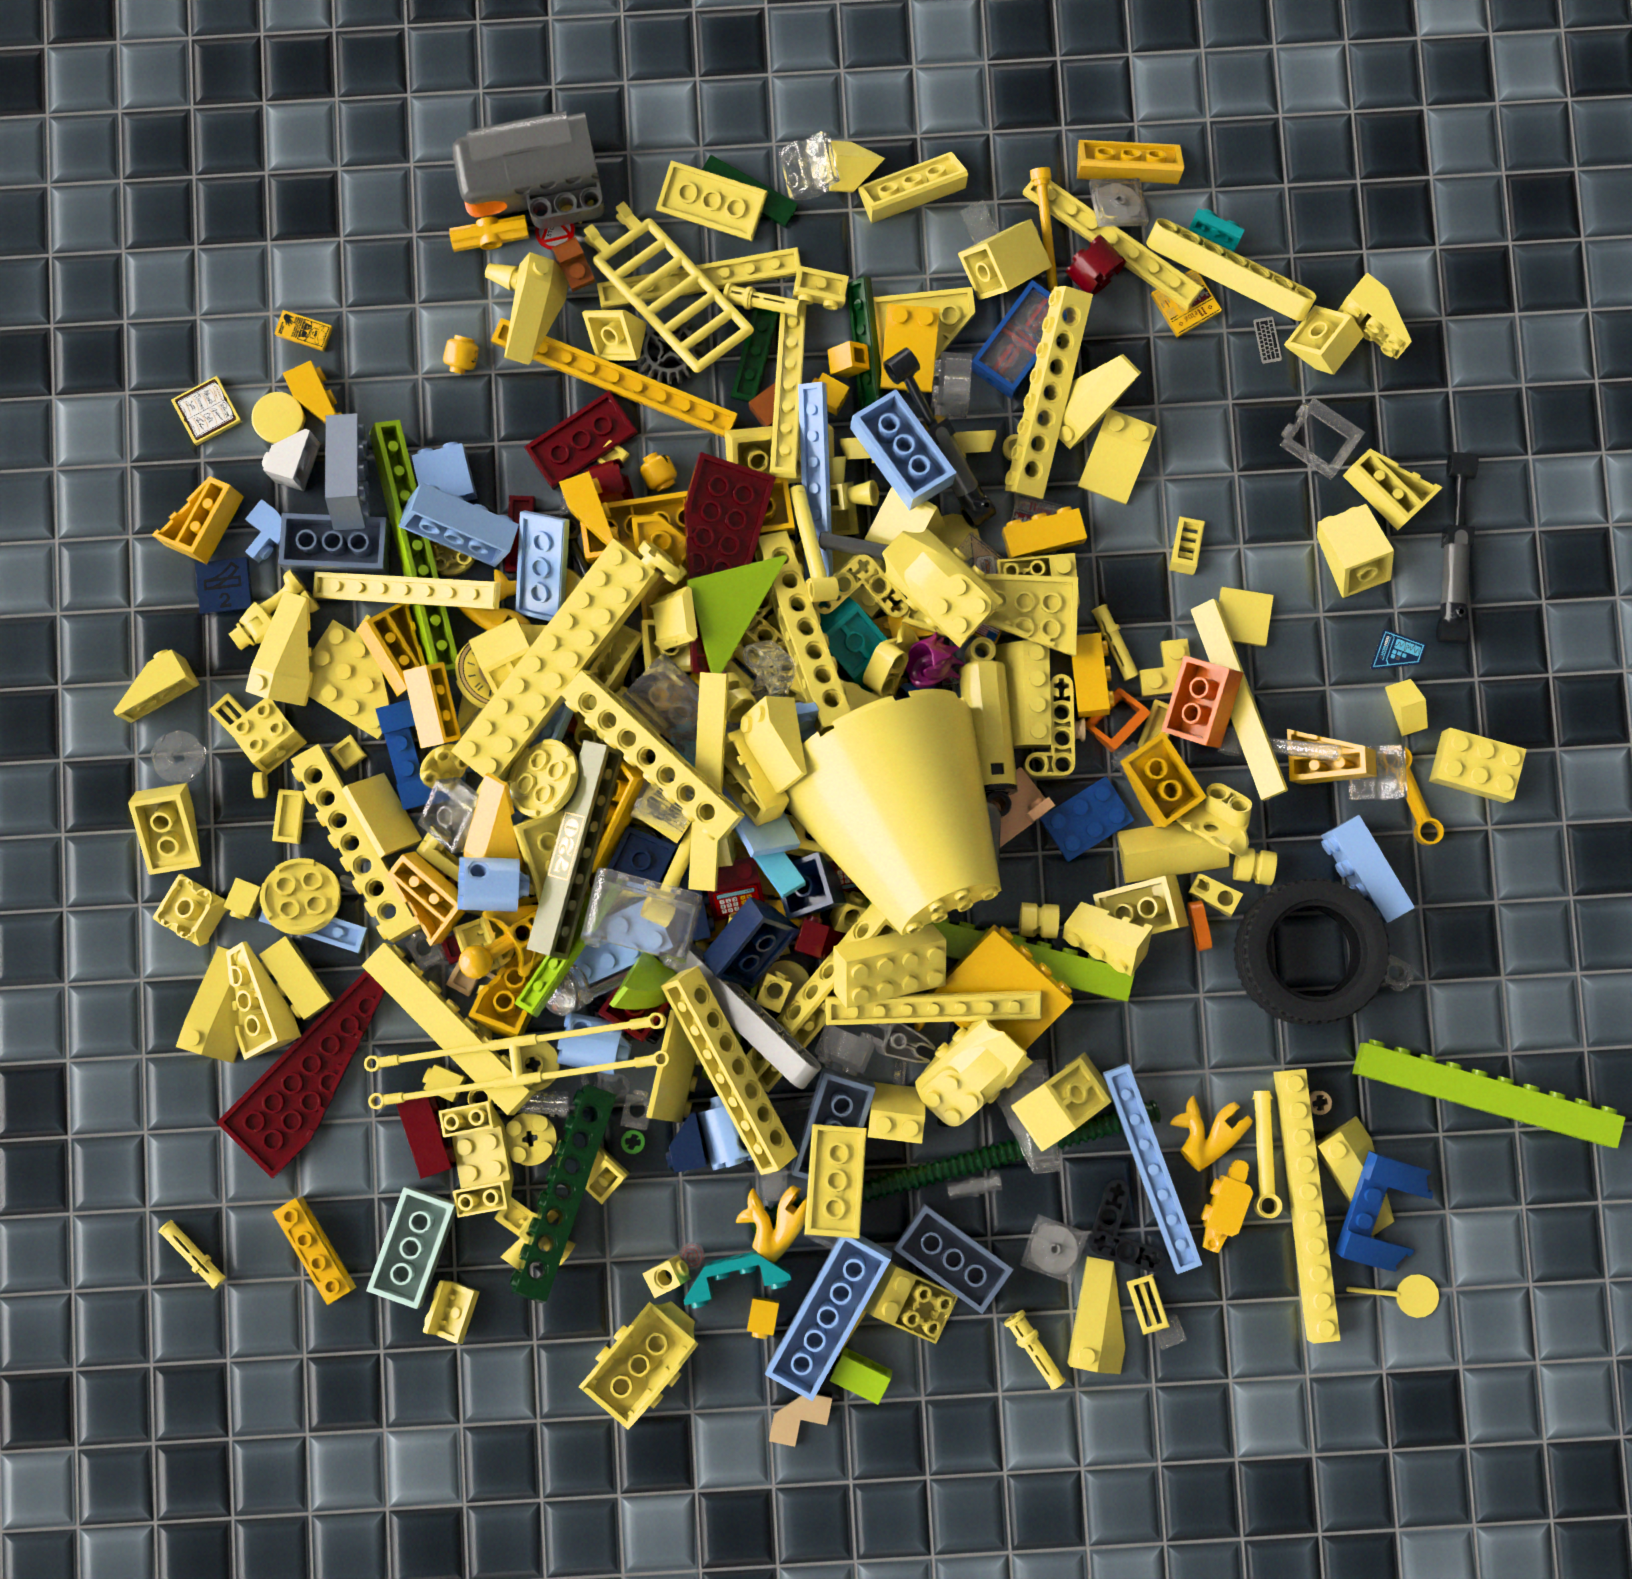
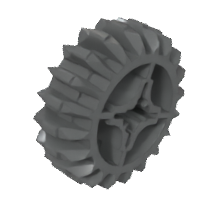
M670 315L667 318L668 322L672 319ZM687 322L672 333L682 342L698 331V329L691 330L692 324ZM648 323L650 331H645L640 358L637 360V363L642 365L641 371L643 373L649 372L648 377L651 379L658 376L657 382L663 383L664 379H667L668 386H672L673 379H677L678 384L681 385L683 383V376L688 380L692 379L689 371H694L676 352L666 354L665 349L672 350V347ZM703 340L691 348L690 353L697 360L702 358L700 355L705 354V349L701 347L704 343ZM652 344L660 352L656 363L649 357ZM672 363L680 365L676 368H666L669 364Z

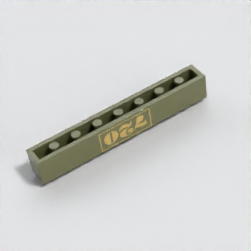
M586 740L583 741L578 759L579 775L577 785L565 806L526 948L528 950L556 958L568 959L624 755L620 749H614L611 746Z

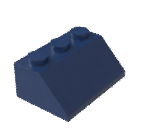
M749 897L702 957L715 977L753 989L799 933L800 929L769 903Z

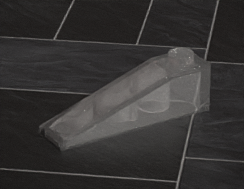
M1047 1059L1031 1060L1033 1063L1018 1075V1079L1010 1088L1004 1087L1000 1091L996 1101L1002 1109L1007 1123L1013 1131L1033 1174L1059 1172L1061 1169L1057 1142L1041 1151L1011 1108L1018 1100L1049 1080Z

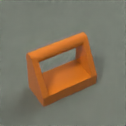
M1120 687L1113 692L1114 706L1122 699L1136 714L1112 739L1095 727L1105 715L1089 717L1085 721L1086 729L1111 753L1151 714L1144 705Z

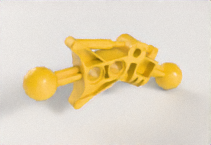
M527 896L518 899L517 912H482V916L495 922L503 930L504 935L485 947L471 945L462 951L459 957V966L467 977L472 979L485 977L493 966V960L514 948L519 960L518 974L521 977L530 975L532 969L546 956L526 949L538 905L532 904L538 902L537 897L530 898ZM518 926L526 929L527 936L523 941L518 940L515 935Z

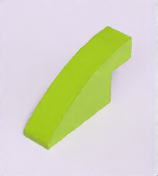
M644 951L629 970L609 1005L614 1008L632 1010L648 1009L668 1002V999L661 985L677 973L671 966L668 968L651 954Z

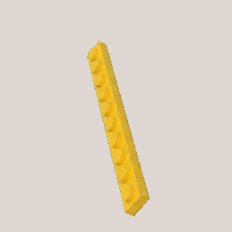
M500 319L491 339L492 344L506 349L509 320ZM545 336L532 359L725 438V431L733 429L738 414L664 383H659L654 379L548 336Z

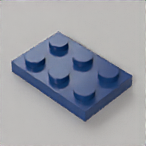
M1107 776L1039 818L1067 862L1134 821V818Z

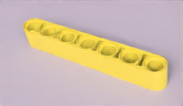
M1158 218L1146 241L1147 246L1153 251L1294 320L1304 321L1316 300L1315 293L1310 289L1167 219Z

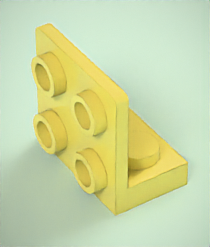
M266 698L228 727L229 732L251 762L266 774H269L307 743L304 737L291 726L274 701Z

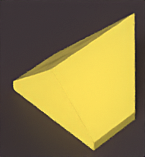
M828 140L826 148L829 191L853 193L885 158L853 142Z
M599 1146L585 1189L603 1204L630 1173L602 1146Z

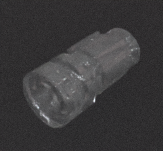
M553 1090L551 1093L536 1091L518 1113L550 1114V1117L558 1115L559 1118H567L570 1111V1091H560V1094Z

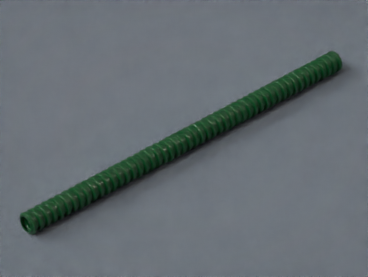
M1150 1100L1149 1104L1143 1102L1151 1125L1154 1121L1160 1123L1161 1114L1157 1102L1154 1100ZM1110 1111L1109 1115L1102 1113L1101 1117L1095 1115L1094 1119H1088L1077 1129L1044 1151L1040 1150L1031 1135L1029 1137L1022 1135L1021 1139L1015 1137L1014 1141H1010V1139L1006 1140V1143L1000 1141L996 1146L990 1144L989 1148L982 1146L981 1150L975 1148L974 1152L971 1153L968 1150L966 1154L962 1155L960 1152L956 1157L950 1155L949 1159H946V1157H942L941 1161L935 1159L934 1163L931 1164L928 1161L926 1165L922 1166L920 1163L916 1168L910 1166L909 1170L902 1168L901 1172L895 1170L894 1174L891 1175L888 1172L886 1176L878 1175L876 1179L870 1177L869 1181L863 1179L862 1205L863 1201L870 1203L871 1199L875 1198L877 1201L881 1196L883 1198H887L889 1194L895 1196L896 1192L903 1194V1190L910 1192L911 1188L915 1187L917 1190L921 1185L927 1187L929 1183L935 1185L936 1181L942 1183L944 1182L943 1179L950 1181L952 1180L951 1177L954 1176L956 1179L960 1178L959 1175L961 1174L968 1176L969 1172L975 1174L976 1170H980V1172L984 1171V1168L990 1170L994 1165L1000 1167L1001 1163L1008 1165L1009 1161L1015 1163L1016 1159H1020V1161L1024 1160V1157L1030 1159L1034 1154L1040 1156L1041 1152L1048 1154L1049 1150L1055 1152L1056 1148H1060V1150L1064 1149V1146L1070 1148L1074 1143L1080 1145L1081 1141L1088 1143L1089 1139L1095 1141L1096 1137H1100V1139L1104 1138V1135L1110 1137L1114 1132L1120 1134L1123 1127L1118 1113ZM797 1197L793 1205L799 1208L805 1198ZM776 1203L773 1204V1207L765 1206L764 1209L771 1219L773 1229L776 1226L778 1206ZM750 1223L752 1232L756 1234V1224Z

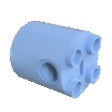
M459 857L457 910L517 912L518 899L522 896H529L530 875H525L520 871L519 859Z
M572 1012L566 1013L564 1021L565 1031L613 1024L606 1019ZM624 1030L562 1038L558 1041L557 1049H559L557 1063L581 1068L628 1061L631 1054L632 1041L624 1038ZM617 1069L600 1072L615 1075Z
M720 1097L710 1098L711 1105L709 1110L697 1113L713 1170L753 1160Z

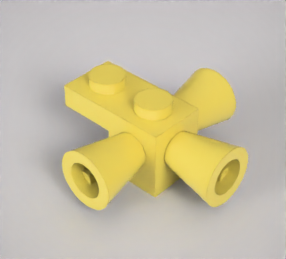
M846 456L829 458L832 534L840 536L859 533L856 504L876 506L879 501V491L875 480L855 486L853 481L844 482Z
M511 1197L509 1208L499 1210L494 1219L520 1237L501 1256L502 1259L519 1270L522 1262L519 1259V1254L523 1244H528L531 1233H528V1228L532 1218H537L538 1213L531 1212ZM550 1210L547 1214L548 1222L551 1224L559 1215L555 1211ZM541 1236L538 1241L539 1248H544L548 1251L550 1248L549 1239ZM567 1241L559 1266L568 1258L576 1243Z

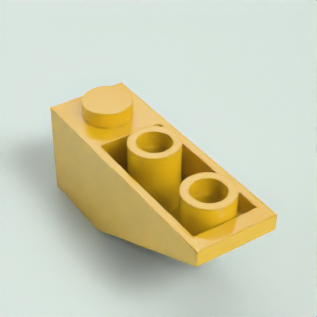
M310 360L283 373L293 397L324 424H326V415L342 414L341 412L337 413L333 406L337 401L331 389L326 390L323 384L327 379L320 366L316 368Z
M588 471L559 482L570 512L606 546H608L612 539L620 541L616 527L610 528L607 518L612 516L606 502L601 503L598 496L599 493H602V489L597 477L592 479Z

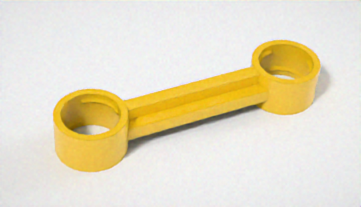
M1394 746L1384 753L1382 761L1386 770L1395 773L1416 821L1414 837L1420 844L1425 846L1438 843L1444 835V828L1438 820L1431 818L1410 770L1412 754L1404 746ZM1392 750L1401 751L1405 755L1406 762L1402 768H1395L1390 764L1389 754ZM1425 823H1431L1437 829V837L1433 842L1426 841L1421 836L1420 830Z

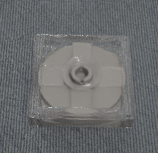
M1139 178L1090 180L1089 189L1098 227L1147 226L1149 217Z
M1037 1214L1020 1266L1071 1284L1089 1233Z

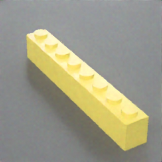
M383 943L362 965L443 1050L489 1043L491 1041L489 1037H482L476 1031L478 1026L470 1018L466 1017L464 1019L458 1013L460 1008L451 999L446 1001L440 994L442 989L432 980L428 982L422 976L424 971L416 963L412 962L410 964L404 958L406 953L397 944ZM489 1049L449 1055L475 1083L512 1076L510 1058L504 1054L500 1056L496 1051ZM533 1083L498 1089L495 1087L482 1089L507 1115H515L536 1093L531 1087Z

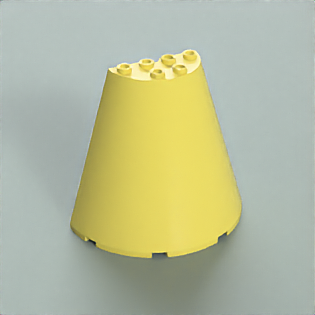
M943 689L908 691L909 698L895 701L893 695L836 719L832 722L834 729L826 732L821 737L817 732L802 744L807 774L785 790L790 800L786 809L901 935L917 933L926 924L931 922L939 923L948 917L947 912L953 909H958L959 912L966 911L973 906V903L982 899L985 901L996 897L998 892L1002 891L972 712L963 697L958 698L955 692Z

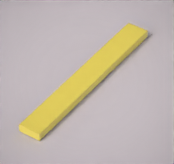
M1049 180L1047 189L1050 214L1089 242H1092L1101 234L1127 261L1125 264L1127 269L1184 309L1188 310L1202 292V286L1114 224H1102L1099 220L1100 215ZM1030 181L1023 190V195L1039 206L1037 187L1034 186V182Z
M798 247L696 266L717 289H724L728 282L733 283L734 286L796 276L797 268L801 266ZM678 268L641 294L639 298L644 303L656 301L691 275L684 268ZM651 274L623 278V280L632 289ZM611 281L597 283L602 310L632 305ZM696 284L681 296L706 291L699 284Z
M802 304L798 317L780 313L770 475L774 477L796 478L800 424L798 384H802L807 304Z
M315 572L313 598L499 609L501 583Z
M1212 599L1191 609L1209 661L1244 672L1217 600ZM1243 673L1230 717L1260 798L1265 801L1288 791L1247 679Z
M700 672L695 769L722 793L729 674ZM708 804L705 808V814L710 819L714 817L715 809L711 804ZM695 820L692 822L689 889L717 891L720 840L708 838L701 830L703 827Z
M1040 990L907 994L847 1009L837 996L825 997L826 1025L980 1021L984 1019H1042V993Z

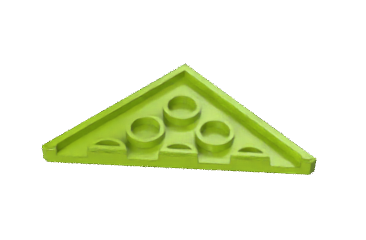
M786 555L686 580L687 586L692 588L694 612L711 673L723 672L787 559Z

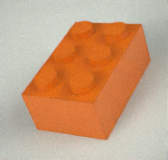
M1184 655L1161 731L1205 746L1221 748L1244 672Z

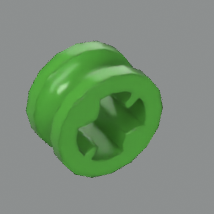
M637 1130L627 1131L621 1139L622 1148L629 1154L639 1153L645 1145L643 1134ZM632 1134L638 1135L637 1140H641L640 1146H635L634 1150L628 1148L629 1144H625L626 1138H631Z

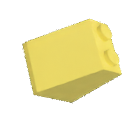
M1032 219L1018 223L958 253L978 300L1007 292L1052 267Z
M891 487L864 540L890 545L903 530L923 532L927 528L938 537L945 528V523L938 507L929 501H925L909 511Z
M1367 504L1352 507L1346 512L1335 516H1328L1318 522L1317 538L1343 598L1391 580L1394 550Z
M874 1082L876 1090L869 1111L867 1136L922 1144L925 1104L922 1103L916 1087Z

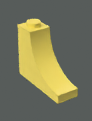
M622 625L590 668V671L613 693H617L623 685L630 664L642 644V633ZM594 695L588 701L589 707L592 710L597 705V699Z

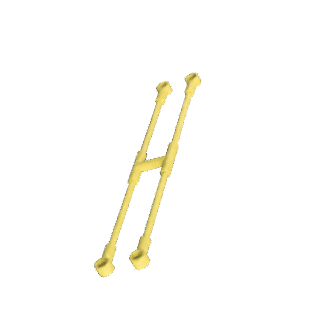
M652 1013L648 1017L630 1019L629 1022L543 1035L530 1034L489 1041V1043L404 1056H368L364 1061V1066L366 1070L375 1072L383 1067L396 1066L403 1062L489 1049L491 1051L509 1049L512 1076L495 1078L493 1081L405 1094L403 1092L393 1094L374 1093L369 1097L368 1103L373 1109H382L386 1105L403 1103L405 1100L492 1087L498 1089L543 1082L546 1079L634 1066L636 1068L655 1065L666 1067L671 1062V1055L667 1051H658L654 1055L635 1057L634 1060L547 1073L540 1071L523 1074L520 1047L535 1045L542 1041L628 1028L631 1030L649 1027L661 1029L666 1024V1017L662 1013ZM655 1016H659L661 1019V1023L658 1026L653 1023ZM660 1054H664L666 1057L664 1064L658 1061ZM372 1059H375L377 1062L375 1068L371 1067ZM377 1096H379L381 1099V1103L379 1106L375 1104V1098Z

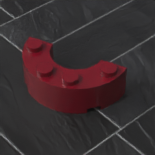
M808 915L807 919L802 921L794 950L824 961L834 950L833 946L838 945L847 933L836 931L831 923L826 922L823 925V919Z

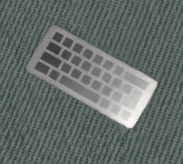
M1274 318L1255 319L1253 322L1262 363L1281 361L1282 356Z

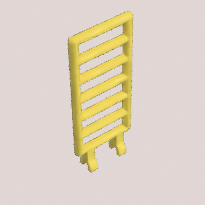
M624 201L616 206V210L619 212L616 218L622 224H625L630 231L614 243L609 245L601 237L593 224L584 229V233L587 235L584 237V240L598 252L593 257V263L694 372H701L753 333V326L651 218L641 223ZM649 230L657 241L614 271L606 260ZM666 248L674 258L631 289L623 278ZM680 266L691 275L649 306L639 298L641 294ZM696 284H699L707 292L706 295L666 324L655 315ZM714 301L724 310V312L683 342H680L672 333ZM730 319L741 328L700 360H697L689 351Z

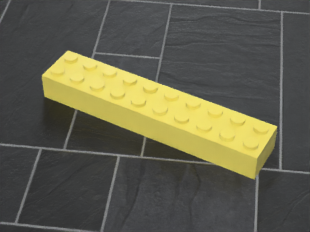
M612 539L451 752L483 778L489 772L504 781L520 754L527 747H530L565 701L561 693L581 670H588L660 577L661 573L645 565L641 561L642 558L622 542Z

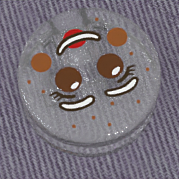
M572 965L545 1005L552 1013L565 1016L582 1009L588 1003L590 985L586 975L578 966Z

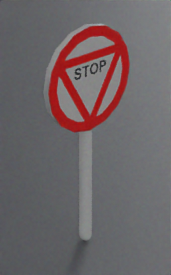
M574 223L547 229L535 228L537 241L547 250L553 251L552 247L574 237L578 241L587 243L584 237L575 235Z

